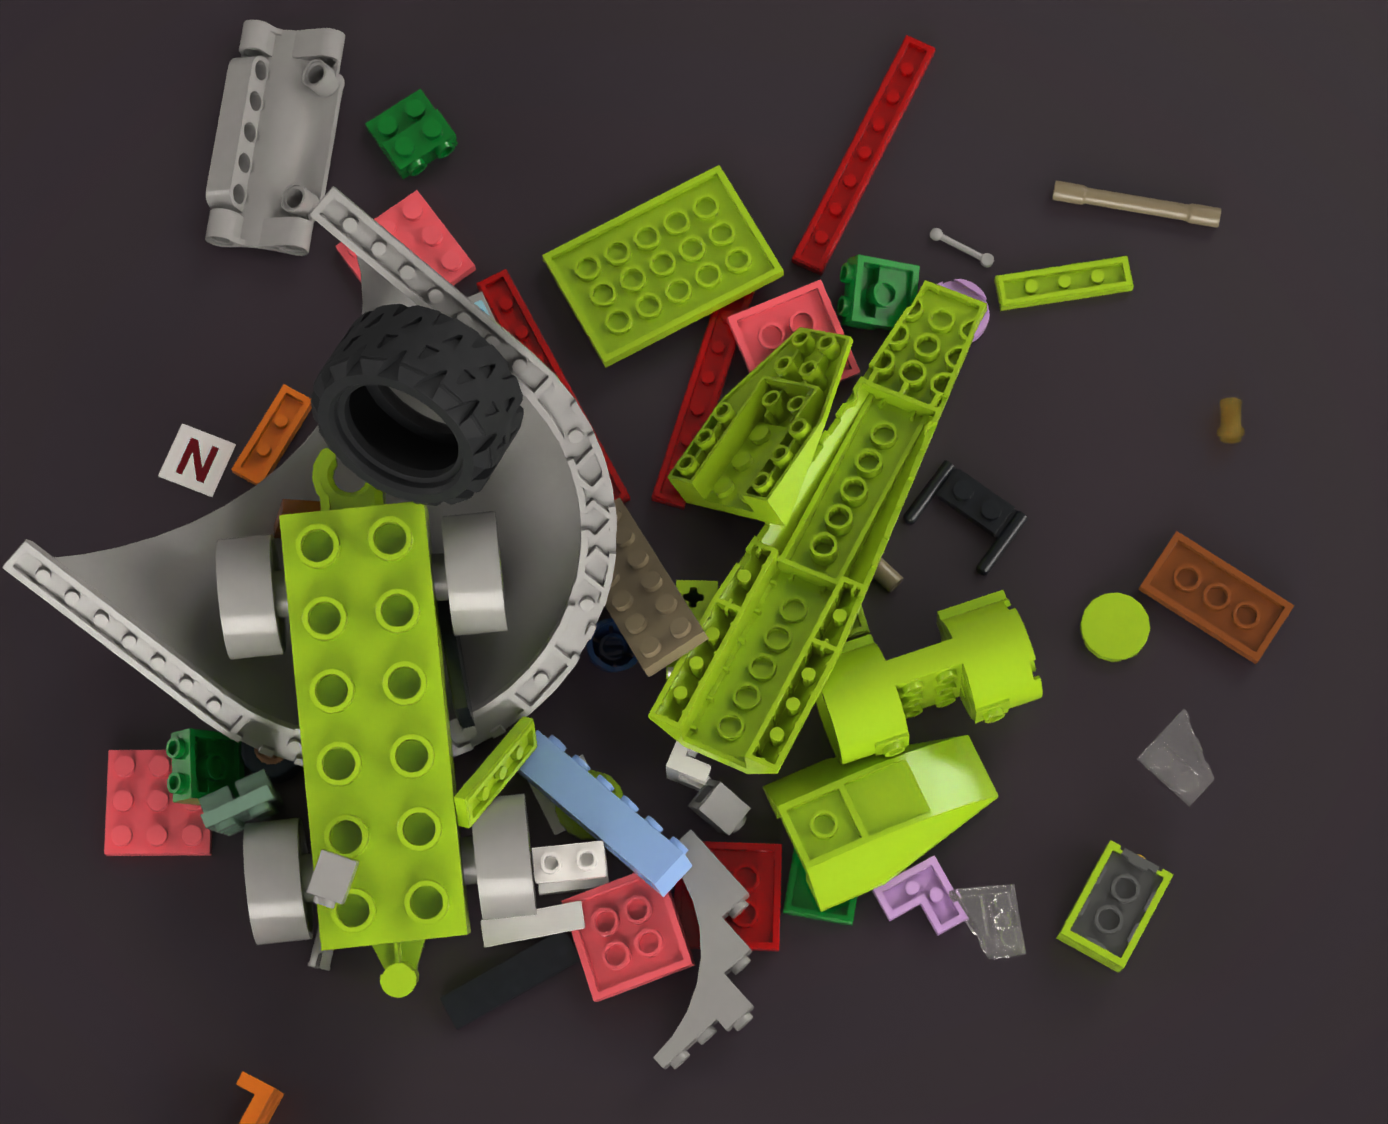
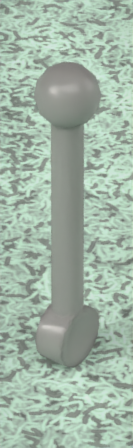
M934 228L930 231L932 240H941L980 260L983 267L988 268L993 265L994 257L992 254H981L944 235L940 228Z

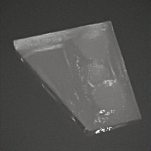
M1183 709L1137 760L1190 807L1215 779L1209 764L1204 759L1199 739L1195 737L1189 722V714Z
M1014 884L960 888L949 891L951 900L953 902L958 901L966 913L968 919L965 922L971 932L979 938L980 946L988 959L1019 957L1026 954Z

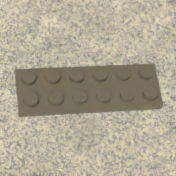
M619 497L614 500L617 515L616 559L613 580L605 607L643 670L650 677L709 638Z

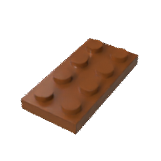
M1178 531L1175 532L1138 589L1254 664L1258 663L1295 606Z

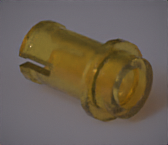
M1238 398L1220 400L1221 427L1218 428L1217 434L1224 443H1238L1245 434V429L1241 427L1242 401Z

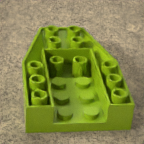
M799 327L726 394L714 408L707 421L667 476L684 501L689 504L786 527L825 427L853 344L851 336Z

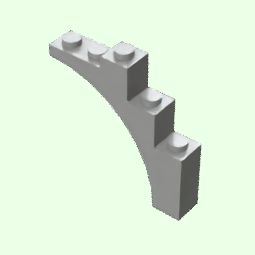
M692 830L687 832L679 841L689 850L685 855L693 865L682 879L693 900L700 928L701 959L697 985L688 1010L673 1036L653 1057L665 1070L669 1066H672L675 1070L690 1056L687 1050L697 1041L701 1045L708 1041L717 1032L714 1028L716 1023L720 1022L728 1032L733 1027L737 1032L741 1030L753 1018L750 1012L755 1008L727 977L731 971L735 975L738 974L751 962L748 955L752 953V950L725 921L729 915L733 919L736 918L748 907L749 904L746 900L750 895Z

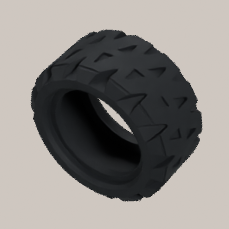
M391 304L377 307L373 312H365L354 321L314 381L311 406L313 418L319 424V433L329 449L359 478L376 489L396 498L412 501L416 504L438 506L442 502L453 505L468 500L475 492H480L521 427L524 408L520 404L523 401V395L517 377L511 375L508 369V362L477 331L460 320L453 319L438 310L419 305L407 307L403 304ZM389 387L418 399L432 409L446 424L430 419L404 403Z

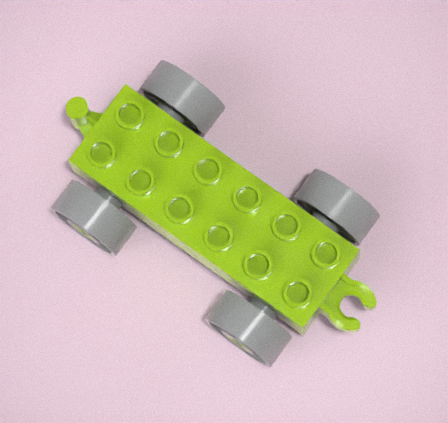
M324 448L320 451L313 464L312 473L314 488L320 497L321 511L279 515L284 570L280 569L279 556L273 534L218 539L216 544L218 602L224 642L230 660L285 654L286 617H289L312 854H308L305 830L301 818L246 823L243 834V857L247 904L252 933L257 945L312 939L314 931L313 899L315 895L307 893V889L321 850H327L359 861L345 904L336 903L334 909L317 904L321 951L372 945L385 969L383 974H380L382 989L391 997L401 998L411 993L419 981L417 967L426 939L461 936L471 933L466 885L478 884L483 920L537 915L525 794L496 796L472 825L473 836L461 837L454 801L457 790L437 601L449 600L454 636L508 631L497 518L495 511L442 516L444 553L433 554L429 513L426 505L416 504L412 501L387 504L386 493L376 489L367 482L360 490L355 492H345L339 489L334 480L335 470L338 467L337 456L329 448Z

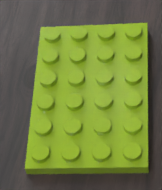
M720 165L542 255L543 261L605 368L784 276L783 268Z

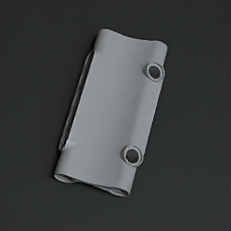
M246 20L243 23L239 46L241 57L233 58L228 65L206 187V200L211 208L205 241L219 247L265 249L295 256L309 254L315 222L309 216V213L325 196L342 91L345 86V80L339 74L345 43V34L332 28L297 31L283 30L261 20Z

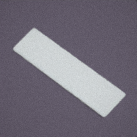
M581 901L537 909V915L480 921L485 948L585 928Z

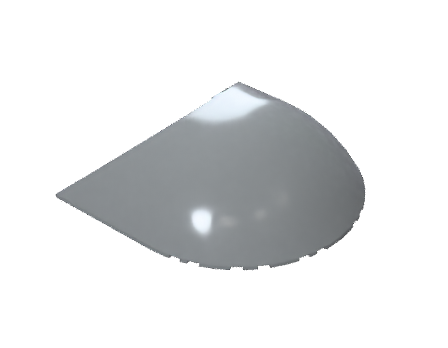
M333 186L313 208L309 216L357 255L361 272L362 315L368 311L373 312L377 307L383 305L403 304L407 307L415 305L438 310L453 319H458L477 331L481 337L499 351L508 362V369L511 375L517 377L523 395V401L520 404L524 408L521 427L480 492H475L470 499L453 505L442 502L438 506L426 505L429 513L433 554L444 553L442 516L495 511L499 534L508 631L460 636L475 726L462 728L455 714L441 635L453 757L473 750V746L491 737H498L505 733L506 729L522 716L527 717L567 677L580 659L579 655L589 639H592L597 627V621L603 607L606 605L613 580L616 559L617 515L613 486L604 454L592 426L575 398L555 373L532 351ZM389 387L404 403L430 419L446 424L432 409L418 399ZM318 425L307 440L280 467L255 487L225 506L189 524L156 537L125 546L63 557H52L36 543L25 539L2 567L4 570L204 722L236 742L242 741L258 749V753L270 757L275 755L289 761H294L295 765L303 766L289 617H286L285 654L230 660L224 642L218 602L216 544L218 539L273 534L274 536V523L282 499L320 501L312 481L313 464L320 451L329 447L320 435ZM337 457L338 467L335 470L334 480L338 488L345 492L360 490L366 482L347 468ZM387 493L385 495L387 504L411 502L396 498ZM274 538L280 569L284 570L282 541L279 538Z

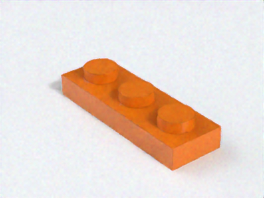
M283 384L232 467V472L254 485H257L270 475L311 411V398Z

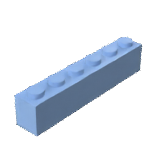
M537 730V748L517 772L597 841L603 840L606 849L664 897L693 866L685 855L689 850L674 836L670 840L663 836L661 832L664 829L652 817L648 815L643 819L636 812L639 808L627 796L623 795L619 799L613 794L612 791L615 788L602 775L599 774L594 778L588 772L591 769L589 765L578 755L575 754L572 758L564 752L567 749L566 746L552 734L547 738Z

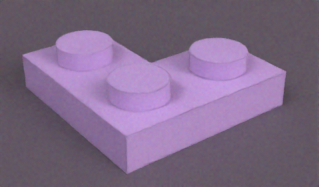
M935 855L895 876L885 885L872 890L889 922L919 905L922 907L937 936L969 919V915Z

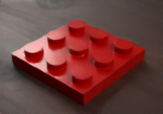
M702 841L750 895L746 900L749 904L748 907L736 918L733 919L729 915L725 921L752 951H779L782 844ZM681 878L675 884L674 902L690 949H700V928L693 900Z

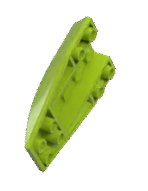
M969 735L910 744L905 747L903 752L895 756L885 757L883 754L876 757L874 754L844 765H840L836 757L829 758L763 786V790L776 818H781L806 871V882L821 912L885 885L998 798V793Z

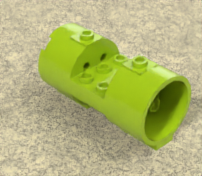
M1004 590L937 611L936 624L940 631L942 641L940 643L889 660H885L880 648L874 643L871 634L845 643L841 655L815 702L827 738L840 765L874 754L876 757L883 754L885 757L900 754L905 750L906 746H909V732L906 719L921 714L923 708L936 705L938 708L948 706L955 702L956 697L959 696L967 713L975 723L985 721V723L996 722L1005 716L1004 713H1007L1010 708L1042 698L1041 678L1039 675L1033 677V672L1036 671L1034 663L1036 657L1029 636L1017 609H1008L1011 604L1010 600L1006 598Z

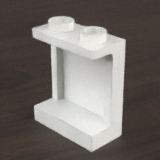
M603 840L532 848L535 883L538 884L540 896L588 891L609 883L607 855Z

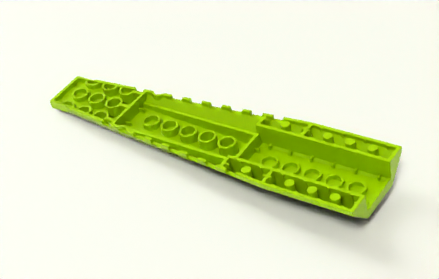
M927 280L924 281L912 305L905 309L869 363L868 370L853 387L852 394L846 403H842L836 412V418L828 430H824L787 526L784 527L765 522L758 535H754L746 547V553L739 563L736 562L712 598L699 622L709 639L679 658L648 714L650 720L681 745L746 774H778L841 655L974 339V334L987 311V303Z

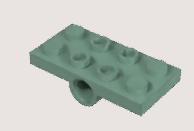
M265 769L235 782L240 795L238 798H235L229 785L199 798V803L203 810V814L200 816L205 827L220 834L224 833L227 836L244 830L245 822L253 818L261 822L279 814L277 807L284 805L279 791L274 789Z

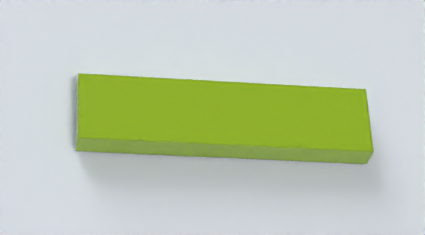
M1128 256L997 275L994 279L1000 311L1133 291L1134 288Z
M522 716L454 796L458 826L470 828L535 751L537 740L533 718Z

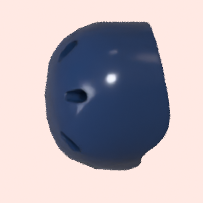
M613 618L603 619L596 624L597 627L592 639H589L586 644L587 655L591 663L602 671L611 673L621 672L633 667L638 660ZM609 626L613 627V633L611 634L609 632ZM593 638L599 640L600 643L594 642ZM626 654H633V657H628Z

